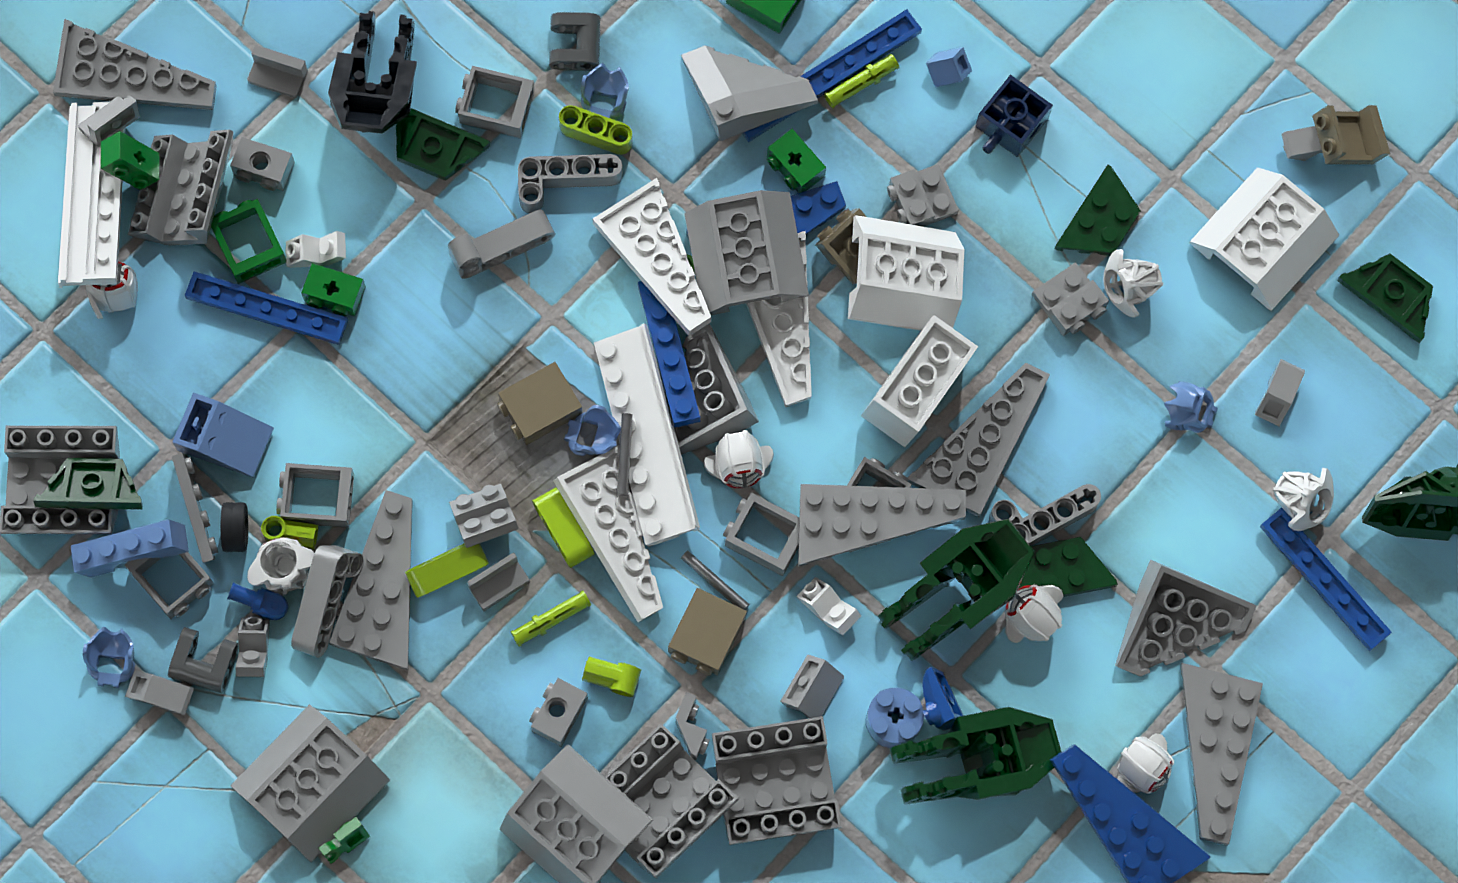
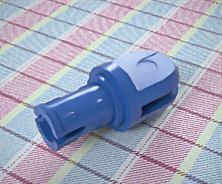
M233 582L227 598L228 600L250 606L253 614L270 620H279L288 611V602L284 596L262 587L261 590L254 591Z

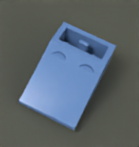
M193 392L173 439V444L179 452L254 478L274 427L217 400Z

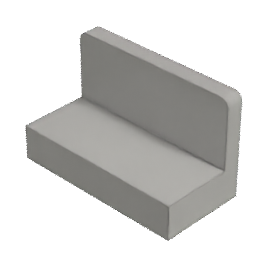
M255 45L252 51L254 63L247 78L248 83L297 98L308 72L305 60Z
M130 95L125 99L118 96L78 124L79 130L99 147L101 146V141L122 131L140 118L137 102Z
M512 553L469 580L467 584L470 592L484 612L530 583V579L518 563L515 553Z
M807 654L780 702L788 708L802 712L808 718L822 717L844 679V675L826 660Z

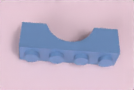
M169 519L71 545L74 573L87 577L114 572L117 565L131 560L167 558L189 552L185 525Z

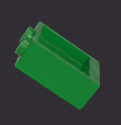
M258 199L243 201L237 206L238 208L229 212L221 211L215 214L211 229L238 284L276 268L287 261ZM257 214L273 248L236 264L220 230Z

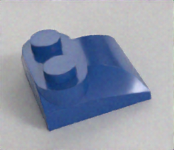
M933 667L926 669L923 677V695L926 701V710H923L924 716L930 726L934 724L936 728L944 731L951 729L955 719L964 715L944 672Z

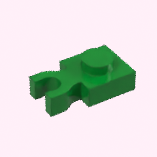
M355 817L351 821L344 823L333 834L335 836L333 840L324 843L318 849L328 862L332 864L344 851L347 853L351 852L369 838L370 835Z

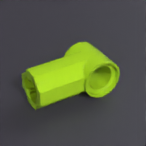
M270 516L261 525L262 534L267 542L272 539L290 538L298 540L302 547L313 550L317 543L318 525L283 520L278 516ZM273 526L282 527L281 533L277 536L268 535L269 529Z
M588 657L582 681L610 688V691L622 696L634 697L641 669L626 663L614 664Z

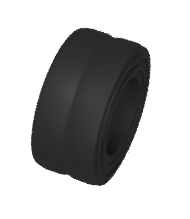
M244 502L223 503L220 521L223 552H245L248 546L249 530L247 504Z

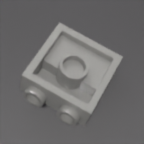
M939 164L917 172L913 169L890 178L887 192L891 201H896L899 208L897 215L900 223L924 227L958 214V207Z
M1076 262L1032 292V296L1063 336L1069 332L1075 334L1086 325L1084 322L1091 317L1095 320L1107 311L1106 307L1109 302L1094 280L1090 281Z
M501 484L495 486L486 485L481 491L470 495L461 494L455 500L449 502L466 548L519 529Z

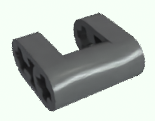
M557 12L551 15V31L561 34H576V49H555L550 51L549 66L552 69L592 71L599 65L600 16L594 13Z
M184 627L169 665L168 677L222 693L228 682L239 644L224 639L220 645L214 665L193 659L199 631Z

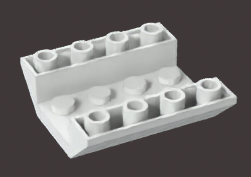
M1257 168L1193 237L1189 244L1209 260L1214 255L1220 258L1254 287L1251 295L1272 311L1339 237V233L1325 209L1284 175Z
M855 215L853 218L852 242L859 243L857 287L849 293L848 319L921 331L932 316L935 315L953 328L962 303L964 248L956 232Z

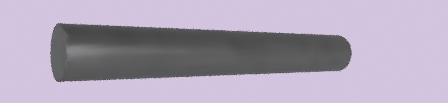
M622 413L617 487V495L628 496L633 416L630 413Z
M686 551L681 559L733 605L744 610L750 605L691 552Z

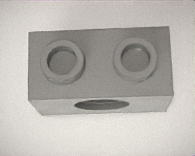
M241 137L230 167L233 175L240 181L246 183L254 181L260 183L265 189L284 191L295 162L290 152ZM259 163L268 164L263 170L255 169Z
M557 678L555 684L550 682L543 694V698L546 700L541 708H535L529 722L533 723L531 725L532 732L562 747L588 700V694ZM555 705H561L565 709L564 714L560 717H553L549 711Z

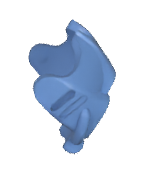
M601 63L587 75L583 76L581 83V105L583 109L610 119L620 116L625 111L629 85L622 69L618 67L616 70L610 71L604 63ZM596 94L617 99L613 110H605L591 105L592 96Z
M1178 382L1169 386L1177 393V397L1164 403L1171 417V421L1165 422L1166 427L1180 431L1191 430L1195 433L1202 432L1206 427L1212 428V420L1218 408L1214 406L1213 396L1209 390L1188 382ZM1204 401L1207 403L1206 411L1200 422L1198 416Z
M594 405L587 412L580 414L575 421L569 420V429L564 436V440L569 442L570 450L576 455L604 454L616 447V440L621 427L615 418L607 412L605 407ZM584 422L597 426L592 447L580 445L576 442L581 424Z
M102 627L83 646V660L87 665V671L94 679L98 680V686L112 685L114 688H119L120 683L130 679L134 673L133 642L122 628L118 632H111L106 627ZM102 657L124 659L125 663L122 673L99 672V659Z

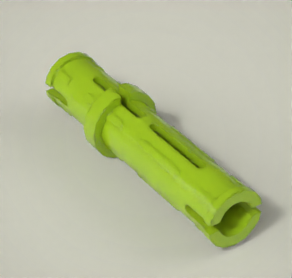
M889 54L874 65L868 64L865 66L864 71L846 80L829 92L824 93V97L829 106L834 108L869 85L880 83L881 78L899 69V64L896 58Z
M582 590L540 616H532L531 621L510 632L520 647L539 634L541 636L547 634L546 630L581 610L590 607L591 603Z

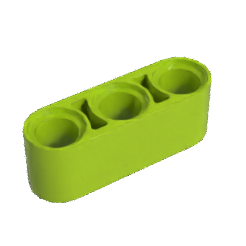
M573 105L565 106L559 112V127L565 136L619 155L626 154L631 150L633 144L632 130L628 125ZM568 118H575L577 120L572 125L566 124L564 121ZM592 127H600L602 129L601 132L596 134L589 130ZM622 135L627 140L620 143L615 141L614 138Z
M556 487L532 500L537 513L570 568L595 555L585 534Z
M463 543L407 570L405 574L416 598L483 568L489 562L480 543L468 548Z

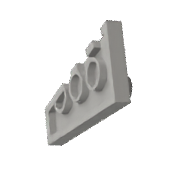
M184 453L173 455L172 460L202 562L215 560L214 554L218 553L215 538H209L207 527L211 525L207 511H202L199 500H203L199 484H195L192 474L195 473L191 457L187 458V455Z

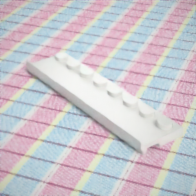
M93 102V106H78L77 103H72L69 109L58 275L59 288L74 285L117 284L123 181L101 169V146L97 147L78 127V124L109 102Z
M644 323L642 326L594 342L612 416L621 427L622 413L633 414L629 483L645 545L650 547L677 538L681 534L698 531L700 525L648 326ZM620 431V433H619V435H618L619 444H620L621 431Z

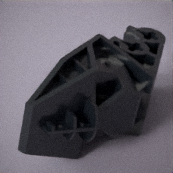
M368 11V14L360 13L359 31L355 33L351 54L337 52L328 90L330 105L341 129L382 134L410 114L414 76L417 67V61H410L415 31L413 19L400 14L398 37H395L393 55H391L388 61L389 74L382 75L381 83L374 84L372 82L367 83L375 35V12Z

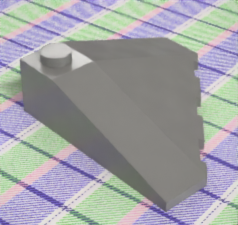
M706 45L681 55L720 141L818 103L811 84L806 78L794 77L783 73L782 70L766 65L760 66L749 62L748 59L715 51V48Z
M708 324L691 336H687L682 347L687 349L684 356L701 422L674 428L681 454L720 441L726 433L742 432L759 422L751 402L711 325Z
M1150 560L1137 591L1115 666L1140 677L1150 673L1149 668L1162 662L1165 665L1171 664L1184 658V653L1191 649L1199 647L1200 650L1219 643V637L1230 632L1237 635L1246 631L1257 605Z

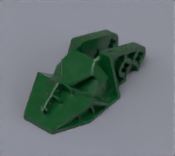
M1458 464L1456 467L1445 466L1438 468L1431 473L1425 471L1414 477L1406 476L1385 491L1374 495L1362 515V523L1396 537L1449 541L1453 534H1458Z
M1009 519L963 528L919 563L927 575L908 589L899 601L883 609V612L878 616L882 622L881 625L883 628L892 626L944 587H948L955 578L964 586L971 600L962 604L955 603L953 608L937 622L931 624L925 633L911 640L901 649L903 654H907L910 660L913 661L966 623L972 629L987 616L1013 600L1035 552Z
M1012 707L957 717L949 733L932 736L917 743L912 742V740L889 749L893 763L941 757L950 758L953 755L961 754L966 774L954 777L947 776L927 784L918 782L905 786L900 790L904 804L955 797L979 800L994 796L1017 795L1022 790L1031 789L1053 770L1054 766L1050 759L1062 752L1053 719Z

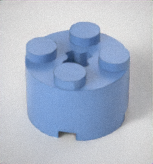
M889 688L880 691L871 701L866 715V727L872 738L879 745L889 749L907 741H913L919 734L924 721L923 707L920 699L910 691L902 688ZM892 713L898 714L899 720L897 723H892V718L890 717Z

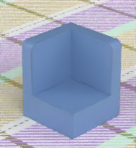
M963 47L938 52L926 63L936 87L962 82L972 72Z

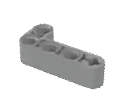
M612 154L526 157L518 165L520 206L527 213L541 210L544 203L543 188L614 186L622 179V162L619 157ZM583 167L590 169V172L585 175L579 174L577 171ZM596 167H599V174H596ZM555 168H560L564 171L558 176L551 174V171ZM608 168H613V173H608ZM528 169L537 171L534 176H526L524 174ZM529 194H535L536 196H538V198L532 202L524 199Z
M537 210L473 240L469 234L458 236L448 243V250L460 277L465 279L546 243L555 236V232L545 212Z
M1086 484L1024 518L1021 517L1012 502L1000 500L994 504L989 520L990 523L1001 521L997 517L996 512L998 510L1007 511L1010 516L1009 520L1027 543L1033 546L1094 512L1101 500V493L1096 486ZM1083 496H1085L1086 498H1092L1091 503L1087 500L1081 503L1079 507H1077V504L1081 502ZM1060 507L1067 508L1070 511V516H1060L1057 509ZM1034 521H1044L1047 529L1038 530L1034 526Z
M322 545L317 548L312 559L291 640L293 649L318 658L325 653L329 644L346 577H356L360 573L364 563L362 554L339 546Z

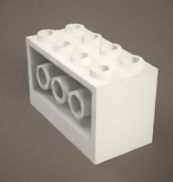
M933 315L861 417L903 447H906L923 427L978 346Z

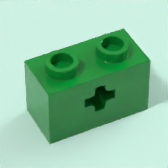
M793 129L789 130L767 149L768 164L774 171L779 170L784 176V182L792 191L796 190L798 193L807 191L825 177L826 166Z
M119 131L101 141V169L142 190L159 180V153Z
M312 263L301 293L308 306L317 309L325 307L332 309L334 314L347 317V315H356L366 287L362 278Z

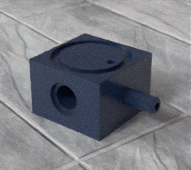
M1010 74L979 112L975 127L990 137L983 145V151L990 154L1000 144L1018 157L1049 119L1053 105Z

